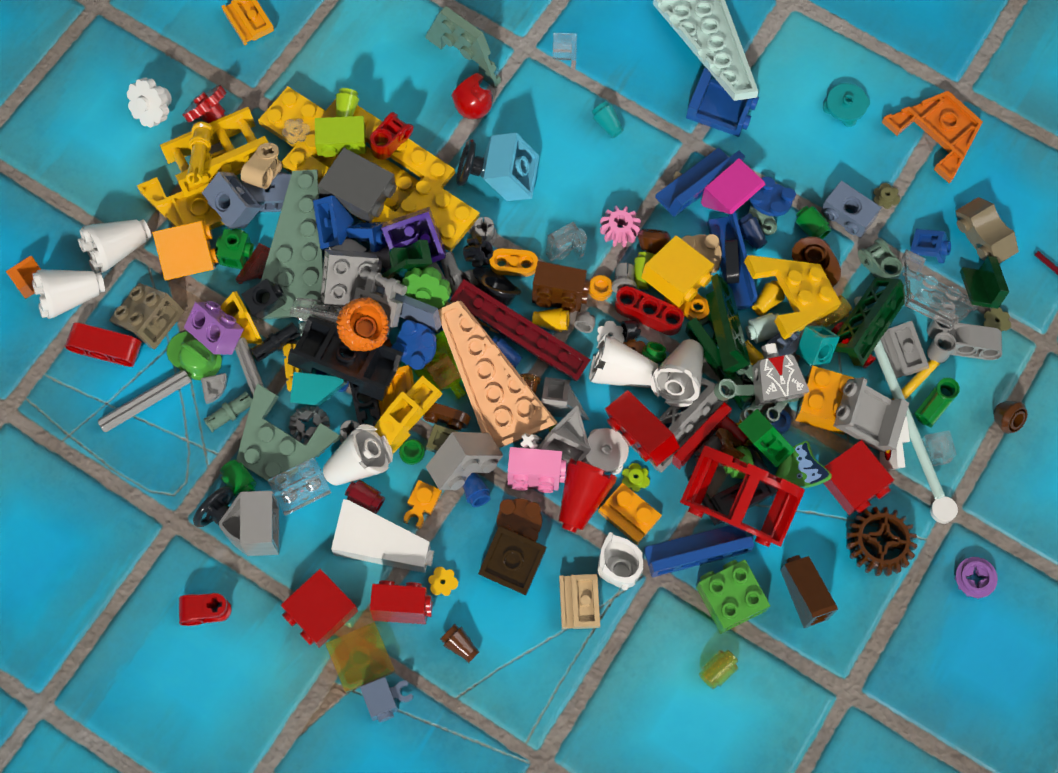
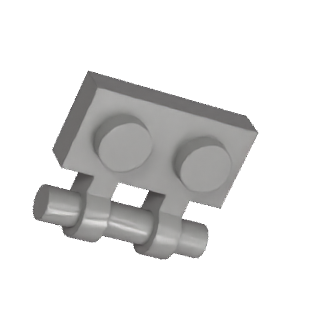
M363 270L360 278L366 281V286L356 287L354 299L370 297L376 300L385 310L388 317L387 320L389 321L388 326L397 327L403 302L395 300L396 293L405 295L407 286L400 284V281L397 279L382 277V274L379 272ZM378 286L385 288L384 295L376 292Z

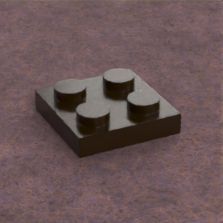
M499 526L478 574L523 595H527L547 546Z

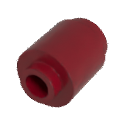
M358 480L356 483L351 482L345 492V495L348 496L347 500L374 514L378 513L385 501V497L381 495L380 491L361 480Z

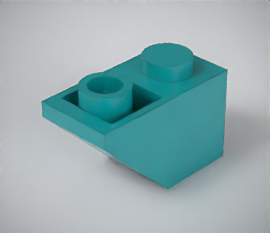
M301 369V373L293 372L290 402L320 406L344 387L348 381L328 373L326 375L316 374V369H313L312 373Z

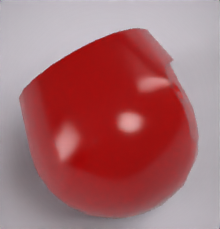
M475 73L464 80L451 95L459 114L468 119L483 118L492 107V92L490 89L485 90L480 87L484 79L480 73Z

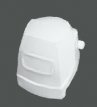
M609 532L600 552L598 562L599 576L612 585L628 590L629 587L635 585L643 573V553L628 539Z

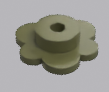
M888 183L881 184L880 188H876L873 191L875 195L874 202L885 209H890L892 205L896 206L900 202V197L897 195L898 189L892 188Z
M1000 307L998 309L992 308L990 312H985L983 325L985 327L997 328L1001 332L1002 330L1007 331L1011 328V322L1008 320L1010 315L1007 312H1003Z

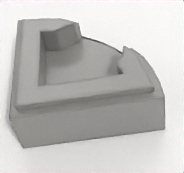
M226 373L201 378L206 404L216 401L224 393L227 386Z

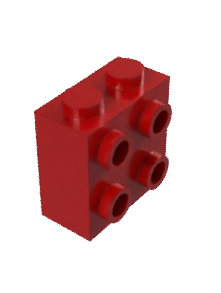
M862 440L824 466L832 474V477L823 484L849 516L855 511L860 514L871 506L869 501L877 497L880 500L891 491L889 486L894 481Z
M321 569L281 604L285 611L282 614L284 619L292 627L297 624L303 630L300 633L301 637L309 645L315 643L319 648L358 612L356 605Z
M388 580L379 581V584H372L370 612L374 621L426 624L427 617H432V596L427 594V589L422 587V584L407 582L406 586L395 585V582Z

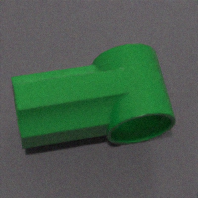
M952 378L940 380L914 413L917 420L923 425L932 427L960 392L959 384ZM940 388L948 389L951 396L943 395Z

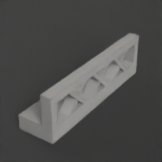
M704 378L701 380V386L706 389L700 393L699 397L685 411L678 413L681 407L670 406L659 418L664 425L672 423L668 429L674 434L680 448L724 402L726 404L729 402L728 400H719L714 394L716 384ZM633 445L632 448L635 452H637L636 450L638 448L635 445ZM678 450L657 467L650 460L649 462L655 470L662 473L671 464L673 455Z

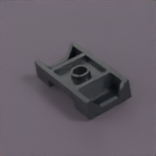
M309 315L301 338L294 349L291 348L289 351L288 364L312 373L314 368L356 384L360 386V393L383 401L401 365L403 352L385 345L372 351H352L339 338L337 326ZM348 352L353 357L343 358L340 353Z

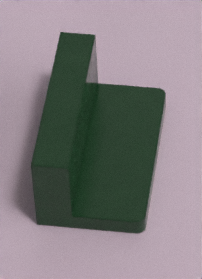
M987 256L979 270L962 267L960 270L972 305L998 309L1010 292L997 257Z

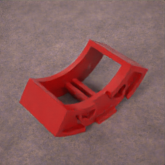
M705 445L680 503L689 507L687 511L701 518L703 514H707L756 536L755 542L767 547H770V544L773 543L781 547L805 489L770 474L768 471L750 463L747 464L731 455ZM718 464L745 474L728 516L701 505ZM759 481L778 490L761 531L742 523Z

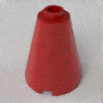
M570 458L567 464L558 520L563 523L561 528L576 533L577 529L583 530L616 483L617 477L611 474L609 478V475L604 474V470L579 460L576 462Z

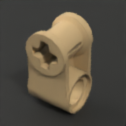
M264 143L258 147L253 156L242 167V182L263 189H267L273 179L282 169V163L278 159L279 149L276 144Z

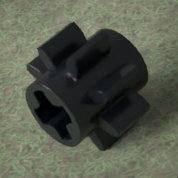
M484 236L467 239L468 244L463 248V255L466 261L472 262V267L490 264L488 259L493 256L491 243L484 241Z

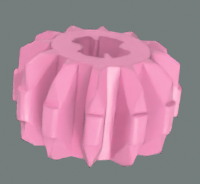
M616 205L613 212L607 209L605 217H602L600 220L602 225L600 233L605 235V242L613 240L612 245L614 247L617 243H621L625 247L627 246V241L633 244L636 239L635 236L641 230L639 228L641 221L639 218H636V212L628 213L627 206L623 210H619Z

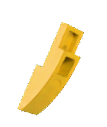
M424 376L406 394L402 391L374 426L378 429L375 432L380 437L383 435L386 437L393 454L411 435L408 431L442 395V392Z

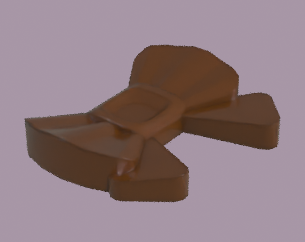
M719 428L715 434L722 444L720 448L722 452L737 459H742L745 456L744 453L733 447H739L743 443L734 437L731 432L723 428Z

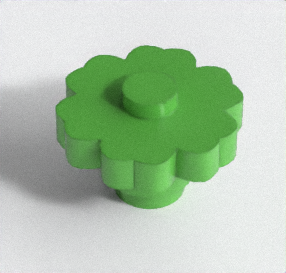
M426 267L423 270L413 268L405 273L401 283L407 286L406 296L434 306L438 310L446 306L452 292L449 281L442 279L441 273L434 267Z

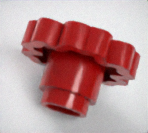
M218 85L207 93H200L193 99L194 103L182 115L188 122H192L200 117L203 122L208 124L225 117V110L219 101L225 97L224 95L227 92L221 85Z

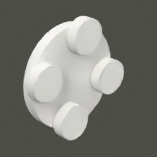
M609 428L594 429L587 438L591 451L583 459V462L600 468L604 472L617 475L621 473L623 465L627 460L629 445L618 431L615 432Z

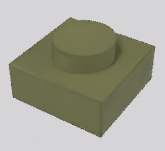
M434 424L426 450L436 453L452 432L458 431Z

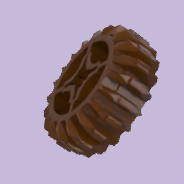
M877 506L872 508L871 513L868 510H864L862 516L857 515L854 518L855 523H851L848 527L851 532L847 533L846 539L852 542L846 545V549L854 550L850 558L855 559L858 557L859 561L856 565L860 567L865 564L866 573H869L873 568L875 576H880L882 570L886 577L892 574V570L898 574L901 572V567L906 568L910 564L908 560H912L915 557L912 551L917 548V544L911 541L917 538V534L909 533L913 528V524L905 525L906 516H902L900 519L897 518V510H894L891 514H889L887 507H884L881 513ZM879 523L876 532L863 533V529L866 526ZM890 528H892L896 532L898 537L894 536L890 532ZM880 536L884 539L883 542H886L883 547L879 544L880 541H877ZM864 546L871 548L874 556H872ZM894 549H900L898 557L884 560L887 550L894 551Z

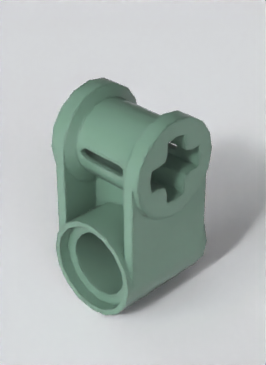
M878 238L874 241L873 245L866 249L861 248L858 251L861 263L874 277L899 278L903 269L902 263L883 239ZM885 270H890L894 274H888Z

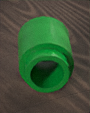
M805 206L797 213L796 223L807 236L824 239L831 232L829 222L814 206L810 208Z
M231 460L220 469L221 479L226 486L233 488L235 498L240 492L255 491L254 487L257 482L242 463H238L237 460Z

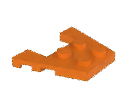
M949 91L923 100L921 104L911 108L901 109L896 114L886 115L882 123L896 136L915 122L949 153L933 169L949 184L955 177L983 123L979 117Z

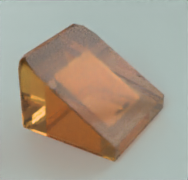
M446 353L424 366L440 390L461 377Z

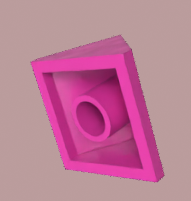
M738 158L705 187L701 204L709 209L733 214L766 184Z

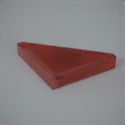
M261 243L258 244L251 258L248 259L237 276L236 282L238 284L256 278L262 279L270 251L269 247Z

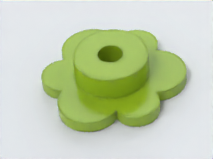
M632 463L629 469L622 471L624 477L622 483L631 488L632 491L638 492L641 488L649 486L650 480L647 477L649 472L646 468L641 469L638 463Z

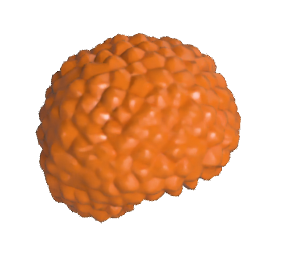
M370 297L357 298L342 307L337 316V332L341 341L350 350L372 351L383 345L387 340L386 335L389 331V321L387 320L388 317L385 310L376 300Z

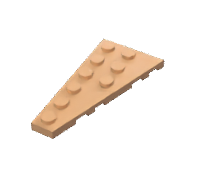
M456 301L438 310L441 325L482 433H490L500 449L523 439L521 436L525 433L529 435L536 434L558 424L462 301Z

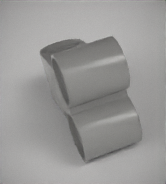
M948 311L937 312L927 328V334L933 340L927 349V356L930 360L938 363L946 362L950 355L983 360H996L1002 356V332L997 328L957 323L955 316Z

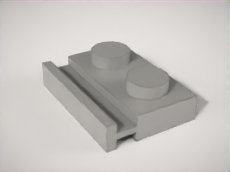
M912 321L886 330L880 340L897 379L929 369Z

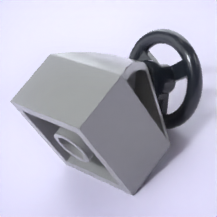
M224 486L214 491L197 509L193 518V523L196 527H204L214 521L229 541L245 555H279V503L273 491L240 492L229 507L228 505L233 498L234 490L230 486Z

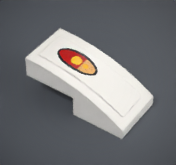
M905 417L896 450L880 451V463L887 471L905 468L903 443L910 442L907 417Z

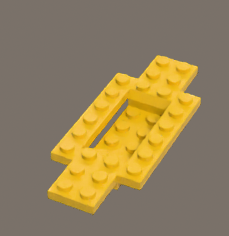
M287 86L258 119L259 125L294 147L281 162L282 167L291 174L292 171L317 170L318 182L320 183L338 157V155L333 157L318 156L315 146V118L336 117V99L325 111ZM357 105L353 116H364L366 142L370 144L372 132L383 121ZM407 139V141L402 143L390 158L421 177L420 181L389 160L375 158L372 155L371 148L366 146V153L359 154V156L393 173L397 185L393 196L387 198L384 202L381 214L378 217H374L371 222H387L430 207L444 248L452 252L480 217V212L443 189L455 174V169L412 140Z

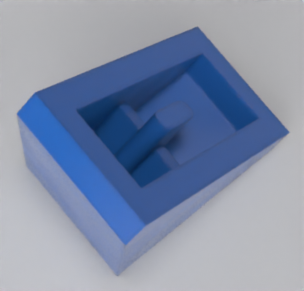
M335 196L313 200L320 249L342 245L347 236L346 228L352 226L354 219Z

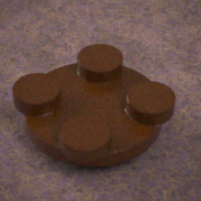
M522 498L505 499L500 503L497 527H504L536 542L542 527L541 506L536 502Z

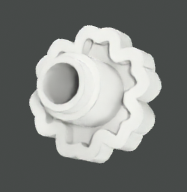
M146 77L138 79L136 83L129 85V90L127 91V97L130 100L128 108L135 119H140L143 126L150 128L167 120V115L169 114L168 106L171 104L172 97L166 88L156 86L154 79Z

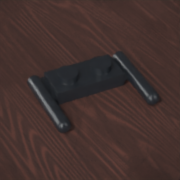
M748 445L746 448L751 452L754 466L770 473L755 447ZM743 481L714 495L712 498L706 492L701 504L728 516ZM759 481L748 509L770 498V496L776 495L778 490ZM709 516L714 526L723 522L721 520Z

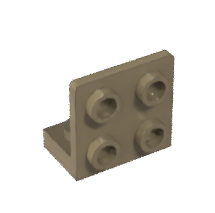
M138 283L130 291L129 296L122 305L115 310L110 322L135 333L149 348L155 350L185 311L167 293Z

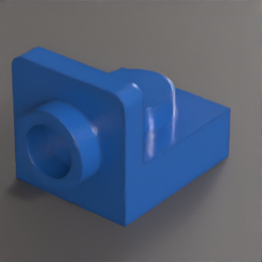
M358 222L346 228L348 238H357L360 242L369 241L371 252H377L387 246L381 229L384 222Z
M916 229L910 251L912 255L936 257L939 263H944L946 255H950L951 241H948L945 231Z

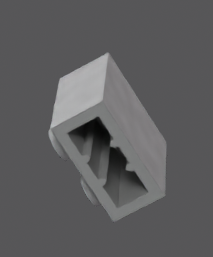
M325 249L320 294L323 303L345 305L352 301L356 287L366 286V281L360 278L361 272L367 270L369 272L376 271L381 273V261H379L375 253Z

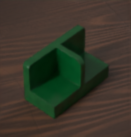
M418 240L407 248L390 249L389 256L392 268L383 273L382 277L403 280L405 273L413 268L423 270L430 266L432 259L428 240Z

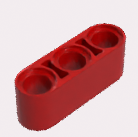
M624 286L617 291L615 310L620 315L669 336L676 335L681 330L684 314L677 306L633 287ZM628 298L632 303L624 304L621 302V299ZM651 308L655 313L647 314L643 309ZM674 318L678 323L670 324L666 319Z
M73 323L65 343V348L80 355L133 367L142 342L129 335L82 323Z

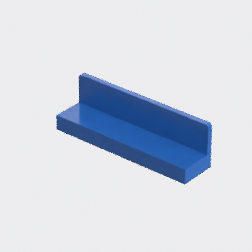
M717 148L659 191L655 198L675 217L703 196L705 187L738 158L743 161L745 155L738 150L728 157L720 148Z
M735 211L727 217L710 219L707 225L709 233L716 235L720 241L722 261L719 272L725 282V239L737 238L739 283L728 285L732 288L737 310L752 308L758 296L754 280L744 263L747 253Z
M729 525L647 546L644 548V553L651 577L653 578L749 553L755 545L752 536L747 537L745 531Z

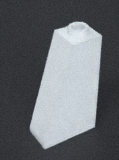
M343 499L331 548L335 556L425 573L427 566L432 565L434 551L430 550L429 541L349 500Z

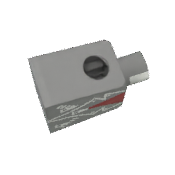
M776 343L761 347L764 359L759 360L752 368L756 406L801 398L809 392L801 370L792 354L779 356Z

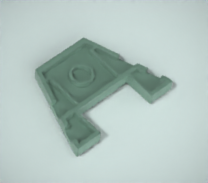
M445 6L439 12L425 38L441 50L446 44L450 47H456L466 59H472L479 64V73L484 77L483 80L496 88L501 83V78L494 74L497 68L495 63L488 58L491 52L484 33Z
M257 384L236 460L277 488H281L300 473L313 459L324 453V450L331 444L336 443L341 438V435L320 423L307 445H304L265 420L279 396Z

